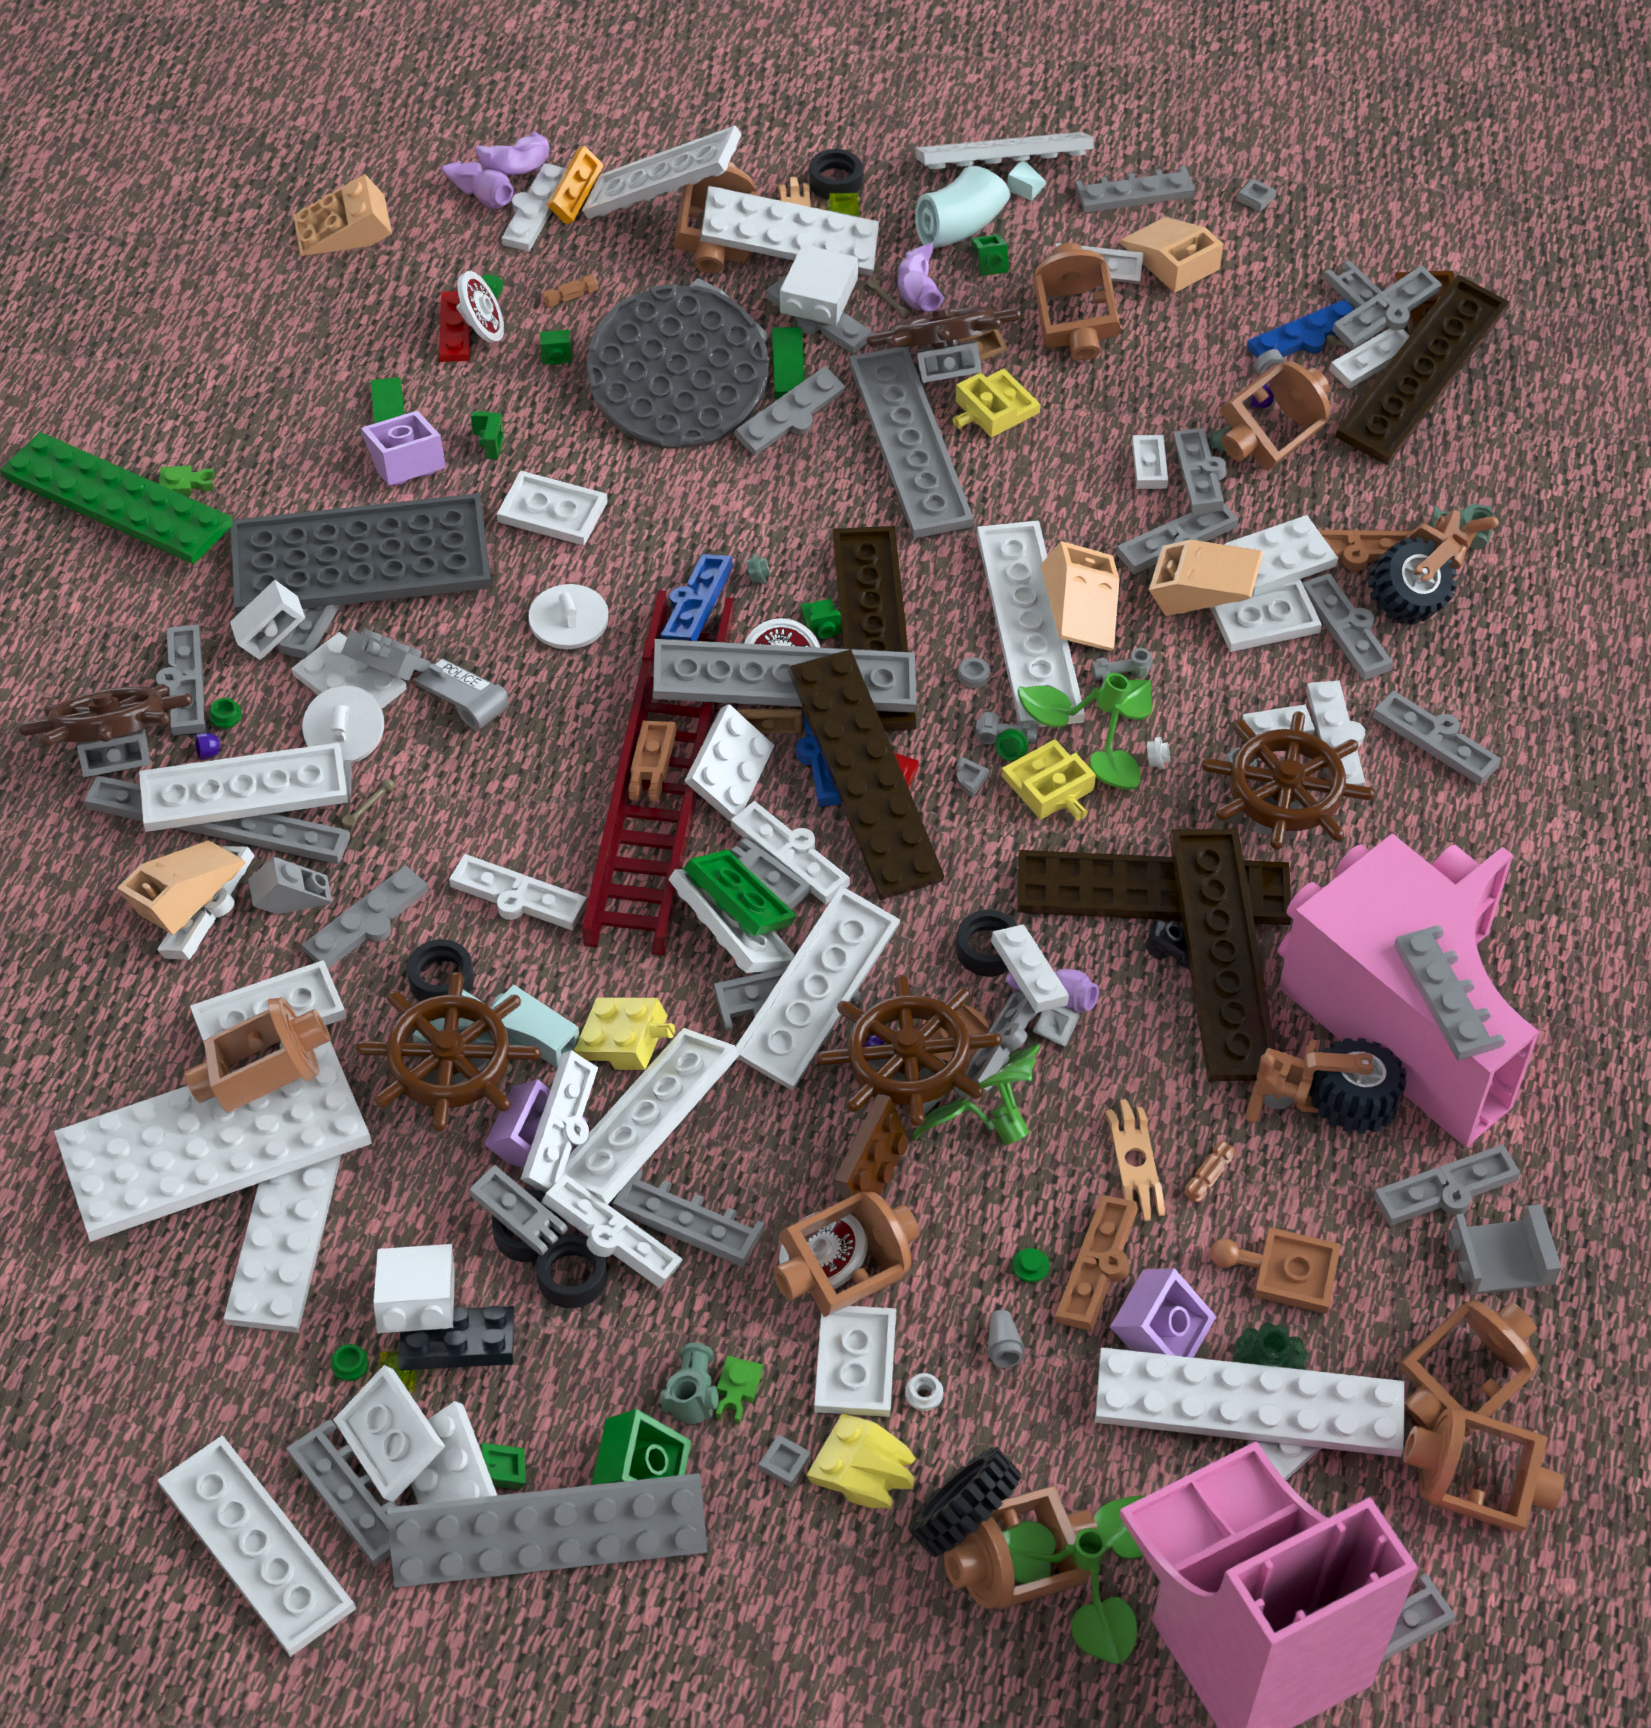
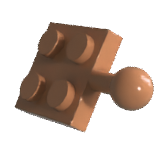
M1271 1227L1268 1229L1263 1255L1241 1250L1230 1239H1220L1213 1244L1210 1254L1212 1261L1217 1266L1230 1268L1235 1264L1260 1269L1254 1297L1327 1314L1341 1244Z

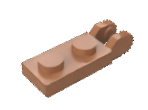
M643 720L630 770L632 775L629 784L630 800L638 801L642 791V780H651L648 791L649 799L653 802L659 801L662 793V781H665L677 732L675 722Z

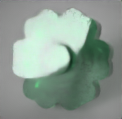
M1264 1323L1259 1331L1254 1328H1247L1236 1339L1234 1345L1235 1355L1232 1362L1306 1370L1304 1366L1307 1363L1309 1354L1304 1347L1303 1340L1297 1336L1289 1337L1288 1329L1285 1326Z

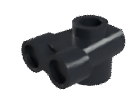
M1156 920L1152 924L1146 940V949L1149 954L1159 960H1163L1170 955L1177 960V964L1190 970L1185 934L1181 926L1174 922L1167 924Z

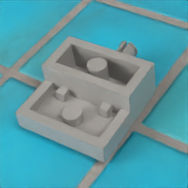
M364 628L362 634L350 630L341 652L345 656L407 681H410L414 669L425 672L430 665V661L420 658L422 651Z

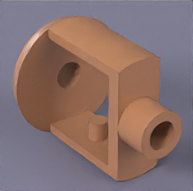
M730 161L727 170L716 177L712 175L694 185L687 184L682 187L674 247L675 249L696 253L695 266L698 270L705 273L713 274L722 271L725 259L745 262L750 252L700 241L701 229L687 227L688 216L699 218L700 209L704 210L709 186L757 196L753 180L746 173L737 169L736 165Z
M1064 243L1055 247L1052 255L1037 266L1033 279L1044 344L1047 348L1069 345L1071 357L1074 360L1093 359L1101 352L1099 340L1117 337L1121 331L1109 266L1099 253L1081 249L1080 245L1076 243ZM1102 283L1103 291L1094 292L1093 300L1094 304L1106 303L1108 315L1051 325L1045 295L1065 296L1082 294Z
M1291 361L1273 365L1221 406L1219 412L1232 427L1221 439L1224 450L1236 461H1242L1249 454H1252L1265 470L1274 467L1325 425L1330 415V404L1326 395L1329 391V383L1326 377L1316 368L1306 369ZM1268 381L1280 408L1287 416L1305 428L1279 450H1277L1242 404L1252 394L1259 403L1269 397L1262 387Z
M283 997L268 999V1010L204 1040L207 1061L184 1072L187 1085L196 1101L201 1104L216 1096L224 1110L229 1113L301 1077L310 1083L319 1074V1065L313 1049L330 1041L329 1032L318 1011L313 1009L297 1017L294 1010ZM282 1042L284 1048L231 1072L230 1065L273 1044Z
M863 1192L850 1196L782 1230L780 1241L791 1259L774 1267L775 1281L783 1296L789 1301L810 1292L823 1317H827L903 1278L910 1270L912 1262L908 1242L919 1237L916 1219L905 1205L902 1204L891 1209L886 1201L875 1192ZM854 1213V1217L860 1222L866 1232L868 1240L867 1249L882 1269V1272L869 1277L865 1268H860L851 1274L856 1285L836 1294L804 1237Z
M1473 1299L1458 1307L1399 1363L1400 1370L1417 1387L1404 1401V1410L1421 1428L1431 1430L1441 1413L1447 1408H1462L1419 1362L1465 1319L1482 1342L1508 1367L1517 1372L1502 1388L1490 1378L1480 1388L1490 1400L1476 1413L1490 1417L1532 1378L1538 1363L1525 1340L1537 1330V1327L1523 1309L1515 1303L1509 1302L1501 1311L1496 1313L1483 1302ZM1465 1426V1436L1469 1437L1477 1429Z
M1463 1408L1445 1409L1437 1419L1432 1431L1414 1426L1405 1444L1403 1462L1421 1468L1419 1493L1422 1498L1434 1506L1516 1533L1526 1529L1532 1505L1554 1511L1560 1502L1564 1489L1563 1474L1541 1467L1548 1440L1547 1436ZM1465 1426L1523 1445L1507 1513L1483 1506L1486 1493L1481 1490L1471 1488L1468 1500L1446 1494L1460 1458Z
M1050 1486L1003 1500V1505L998 1510H994L991 1513L992 1516L986 1522L980 1523L978 1525L979 1528L973 1534L970 1532L960 1544L957 1542L953 1549L946 1551L944 1554L945 1570L954 1587L961 1588L966 1586L974 1600L984 1608L1005 1609L1081 1586L1087 1582L1091 1572L1090 1570L1079 1568L1074 1563L1072 1556L1069 1555L1056 1563L1060 1574L1014 1587V1569L1006 1539L996 1523L997 1520L1002 1519L1005 1529L1011 1530L1020 1525L1017 1517L1018 1514L1034 1510L1039 1523L1046 1526L1055 1538L1056 1547L1053 1555L1063 1551L1067 1544L1074 1545L1076 1536L1081 1530L1086 1528L1098 1530V1526L1092 1514L1087 1510L1067 1515L1055 1486Z

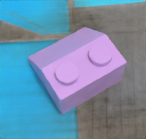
M418 410L361 428L375 468L389 486L403 484L407 480L421 475H432L437 470L446 468L441 435Z
M538 1079L512 1086L507 1096L511 1106L507 1111L499 1112L484 1145L508 1164L524 1168L551 1089ZM571 1146L572 1148H571L570 1154H571V1152L575 1149L576 1146Z
M1175 1268L1143 1269L1110 1328L1133 1351L1194 1358L1216 1319V1315Z

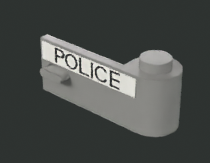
M443 658L435 664H430L425 672L414 679L415 684L456 705L461 719L474 731L482 729L508 708L507 700L509 697L502 686L499 684L494 685Z

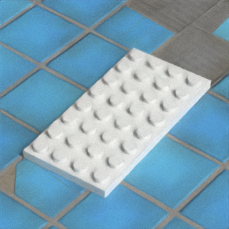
M331 1041L313 1049L319 1065V1074L310 1083L301 1077L229 1113L224 1110L216 1096L200 1104L192 1095L189 1087L185 1086L54 1131L90 1242L372 1144L370 1134Z

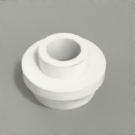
M1155 737V741L1147 742L1150 767H1158L1159 770L1165 769V763L1170 762L1168 742L1162 743L1161 737Z
M921 1373L909 1380L906 1385L905 1396L913 1408L929 1411L941 1403L943 1387L940 1381L933 1375ZM926 1389L931 1395L929 1397H921L917 1392Z

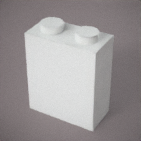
M802 244L780 290V313L837 326L858 280V257Z
M452 1244L377 1250L374 1290L377 1333L453 1328L455 1270Z

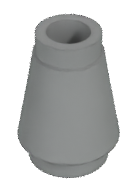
M1006 1310L995 1311L989 1316L988 1356L996 1366L1010 1368L1022 1361L1025 1347L1011 1317V1313Z

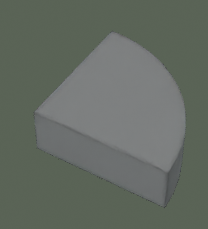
M961 756L957 763V782L960 788L973 798L989 777L990 770Z

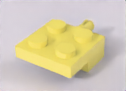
M1005 369L988 377L978 373L956 384L955 402L965 412L953 417V423L955 427L957 426V429H960L971 422H975L992 438L1040 413L1041 404Z
M1054 739L1003 767L1001 776L1040 820L1060 809L1066 808L1076 821H1080L1088 812L1077 800L1094 791L1096 774L1077 753L1069 755L1057 740Z
M596 998L574 1053L587 1061H610L615 1070H646L658 1039L673 1038L675 1027L673 1023L665 1024L668 1015L658 998Z

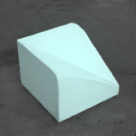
M1020 161L1008 174L1007 187L1009 191L1031 201L1046 185V181L1026 161Z

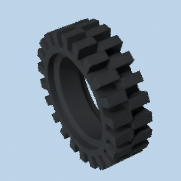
M997 1446L981 1452L977 1458H972L966 1467L963 1465L958 1469L955 1476H950L945 1481L946 1484L942 1488H938L933 1493L934 1496L924 1502L923 1507L911 1519L908 1531L931 1556L943 1555L946 1551L953 1549L957 1542L959 1544L963 1542L970 1532L973 1534L979 1528L978 1525L980 1523L986 1522L992 1516L991 1513L1003 1505L1002 1501L1009 1498L1013 1493L1012 1490L1019 1484L1018 1481L1022 1477L1021 1472Z

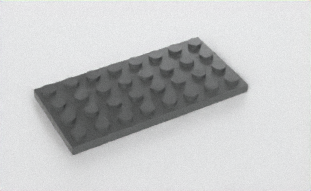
M480 493L232 520L231 546L236 616L274 580L298 596L302 609L492 588Z

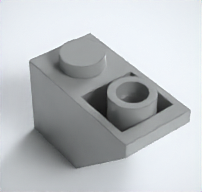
M272 857L248 879L253 906L278 915L332 903L327 875L276 857Z

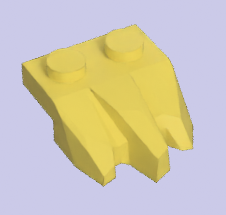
M842 1413L807 1473V1477L815 1485L843 1493L846 1499L852 1503L868 1508H891L893 1500L888 1494L890 1490L913 1489L914 1477L903 1466L912 1464L916 1458L904 1443L880 1425Z

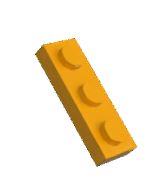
M585 146L580 147L575 152L546 205L565 224L575 220L604 166Z

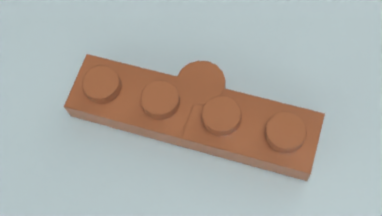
M1318 530L1338 557L1337 562H1342L1346 569L1355 572L1363 570L1367 562H1375L1378 557L1394 544L1406 539L1407 535L1411 532Z
M1101 1195L1055 1314L1057 1324L1093 1331L1110 1283L1123 1280L1130 1272L1128 1258L1123 1252V1248L1138 1211L1136 1201Z

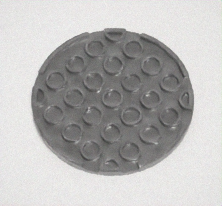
M664 284L650 287V290L635 296L633 294L628 296L605 315L597 326L589 345L587 358L588 382L595 403L602 414L614 427L625 435L646 445L656 447L692 448L711 444L727 437L752 416L766 389L768 353L765 341L756 327L753 318L729 297L698 285L689 287Z

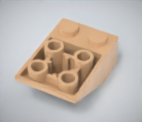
M366 174L350 181L347 185L324 196L321 200L293 215L301 256L372 246L392 234L385 196Z
M1164 217L1120 240V244L1128 251L1144 253L1142 264L1174 293L1220 270L1223 243L1203 226Z
M1186 540L1163 545L1149 591L1165 616L1183 614L1189 611L1251 599L1263 553L1261 550L1197 540Z
M1060 541L1040 565L1058 637L1112 651L1115 642L1119 576L1113 555Z
M208 840L141 864L117 889L140 916L174 935L178 930L187 925L189 919L202 906L212 900L214 894L224 884L237 875L246 862Z

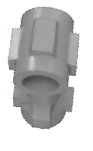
M1145 648L1133 650L1131 659L1108 662L1105 658H1099L1097 661L1091 662V672L1094 681L1102 680V682H1104L1109 673L1120 674L1130 672L1134 677L1143 678L1149 674V670L1153 667L1152 655Z
M993 712L982 713L980 719H977L975 734H977L978 741L983 744L995 743L997 736L1002 731L1010 728L1021 731L1026 736L1028 744H1036L1038 724L1024 722L1023 726L999 723V716Z

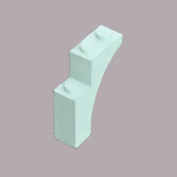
M513 984L505 994H499L494 1000L492 1007H490L493 1009L513 994L521 998V1005L502 1019L508 1034L509 1045L537 1046L541 1050L540 1058L558 1068L563 1053L574 1052L580 1038L579 1027ZM462 989V996H467L480 1001L479 999H477L476 997ZM445 1018L437 1019L430 1023L438 1031L444 1029ZM459 1018L458 1033L474 1022ZM417 1030L413 1033L414 1042L430 1043ZM487 1031L475 1039L479 1043H493Z

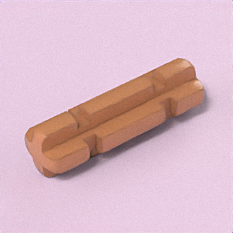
M593 274L582 277L581 281L575 279L556 287L557 290H554V288L545 290L542 296L545 305L551 308L559 305V301L565 303L584 296V292L589 294L599 289L598 281Z
M1225 1141L1217 1143L1212 1150L1213 1153L1208 1155L1194 1174L1195 1177L1191 1178L1185 1186L1184 1194L1187 1198L1194 1202H1200L1207 1193L1206 1190L1212 1187L1224 1171V1166L1228 1165L1234 1157L1235 1149L1232 1145H1228Z

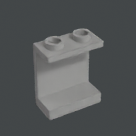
M1542 1204L1527 1206L1522 1220L1471 1227H1467L1463 1214H1456L1452 1228L1447 1232L1449 1248L1451 1251H1456L1459 1259L1457 1262L1458 1279L1461 1284L1466 1283L1469 1295L1555 1285L1561 1271L1560 1261Z

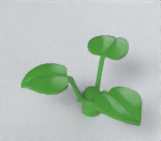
M1109 673L1101 688H1093L1091 694L1074 708H1070L1071 702L1069 698L1056 688L1049 686H1019L1018 696L1025 711L1037 722L1050 727L1066 726L1069 722L1068 715H1076L1096 698L1098 707L1105 712H1112L1104 748L1105 752L1097 751L1093 753L1089 760V767L1099 780L1110 786L1126 790H1135L1140 783V769L1137 762L1125 751L1112 752L1111 744L1118 713L1134 720L1145 719L1150 715L1153 706L1151 680H1128L1121 674Z
M1035 1044L1021 1051L1009 1054V1061L1006 1065L980 1083L981 1089L997 1084L1003 1100V1104L991 1111L993 1115L991 1119L972 1102H967L965 1098L944 1104L925 1116L924 1123L915 1129L913 1139L916 1141L921 1132L944 1123L963 1111H972L986 1124L989 1130L996 1128L1004 1145L1012 1144L1025 1137L1030 1131L1015 1104L1010 1082L1032 1080V1069L1036 1062L1034 1055L1038 1054L1041 1048L1040 1044Z
M1148 1495L1124 1497L1104 1505L1094 1515L1098 1530L1094 1528L1081 1530L1076 1536L1074 1545L1067 1544L1065 1549L1057 1555H1053L1056 1547L1054 1536L1046 1526L1040 1523L1023 1521L1014 1529L1006 1530L1004 1528L1001 1530L1011 1554L1014 1582L1023 1585L1050 1577V1563H1058L1069 1555L1072 1556L1074 1563L1079 1568L1090 1570L1094 1605H1084L1076 1611L1071 1624L1073 1638L1084 1652L1095 1658L1114 1665L1124 1663L1132 1653L1137 1636L1136 1617L1129 1604L1122 1598L1111 1597L1101 1603L1099 1595V1566L1103 1561L1105 1551L1110 1548L1118 1557L1132 1560L1144 1556L1119 1517L1120 1509Z

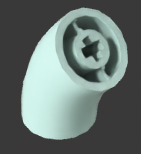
M969 166L964 168L961 174L948 186L939 191L921 195L915 209L916 229L923 245L931 243L934 246L933 249L962 241L979 232L1000 213L1008 202L1010 191L1007 185L988 169L979 166Z

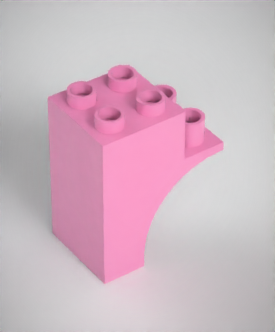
M1392 833L1372 850H1368L1362 844L1355 846L1338 864L1335 870L1336 878L1324 888H1321L1315 882H1311L1305 885L1291 900L1287 908V915L1293 919L1292 929L1283 939L1278 949V954L1285 959L1278 988L1341 1042L1345 1038H1351L1353 1041L1363 1038L1369 1043H1373V1041L1380 1043V1047L1383 1049H1390L1393 1052L1392 1056L1398 1057L1401 1060V1068L1406 1070L1405 1080L1407 1082L1403 1095L1466 1148L1513 1108L1539 1031L1510 1007L1498 993L1482 965L1477 944L1490 932L1513 854L1504 847H1501L1482 864H1479L1458 846L1452 845L1431 865ZM1437 925L1441 926L1444 934L1439 939H1436L1443 953L1455 951L1458 960L1450 966L1459 982L1466 979L1472 981L1474 989L1466 993L1475 1011L1487 1008L1491 1016L1482 1023L1490 1037L1499 1034L1503 1036L1505 1044L1502 1047L1457 1061L1394 946L1396 937Z
M1255 1441L1120 1509L1119 1517L1161 1582L1152 1622L1218 1728H1293L1373 1685L1418 1567L1371 1497L1327 1518L1311 1507L1294 1491L1271 1463L1258 1442Z

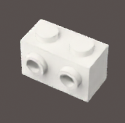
M274 580L232 619L230 624L237 645L261 660L305 619L298 596Z

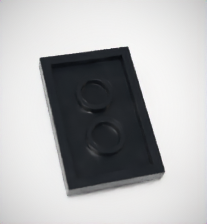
M514 1306L457 1307L453 1311V1328L400 1332L399 1370L513 1365Z

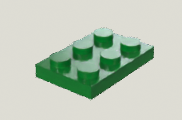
M728 849L691 858L683 868L692 877V881L696 886L704 889L715 900L716 905L720 909L728 912L739 923V927L753 937L789 927L797 917L785 903Z

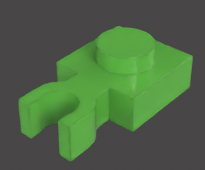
M192 466L160 467L159 484L182 495L191 496L192 489L196 488L202 491L214 490L212 480L203 481L205 479H214L213 469H202L198 472H193Z
M727 1356L717 1386L718 1395L726 1397L718 1404L716 1419L721 1420L723 1412L730 1408L736 1411L734 1423L740 1425L743 1416L741 1403L742 1401L754 1402L763 1373V1364Z

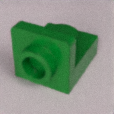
M1000 234L971 238L972 250L979 259V272L982 276L1009 271L1008 247Z
M569 330L539 332L542 365H559L572 362Z
M472 411L473 435L480 436V447L485 448L486 459L498 460L504 437L502 413Z
M832 598L801 604V614L805 626L816 638L828 639L834 635L841 634V614L839 610H835Z
M483 1442L479 1445L494 1487L520 1490L526 1484L525 1448Z

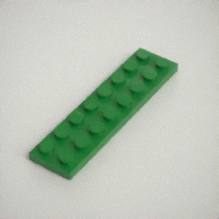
M42 432L33 437L0 469L3 478L191 564H195L233 525L231 516Z

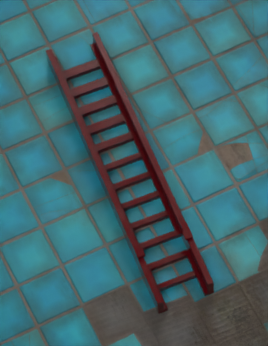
M658 590L649 632L645 641L642 663L589 894L582 933L584 946L597 948L602 925L653 931L655 934L651 954L665 956L678 894L677 889L668 879L675 869H683L698 793L687 783L684 785L662 782L663 793L683 795L680 811L629 805V784L632 776L630 770L643 720L647 721L649 712L699 718L696 733L677 731L674 740L694 743L691 759L670 757L668 767L685 768L690 771L712 727L717 702H703L702 708L651 702L653 697L652 675L654 670L655 639H662L661 634L671 615V607L666 606V591ZM734 598L725 599L717 634L700 633L697 641L729 643L734 621ZM642 780V790L649 791L651 781ZM626 817L678 823L675 835L624 830L623 828ZM620 844L669 849L672 850L670 862L620 857L618 856ZM614 871L666 877L664 890L613 884ZM608 898L661 904L658 917L605 910Z

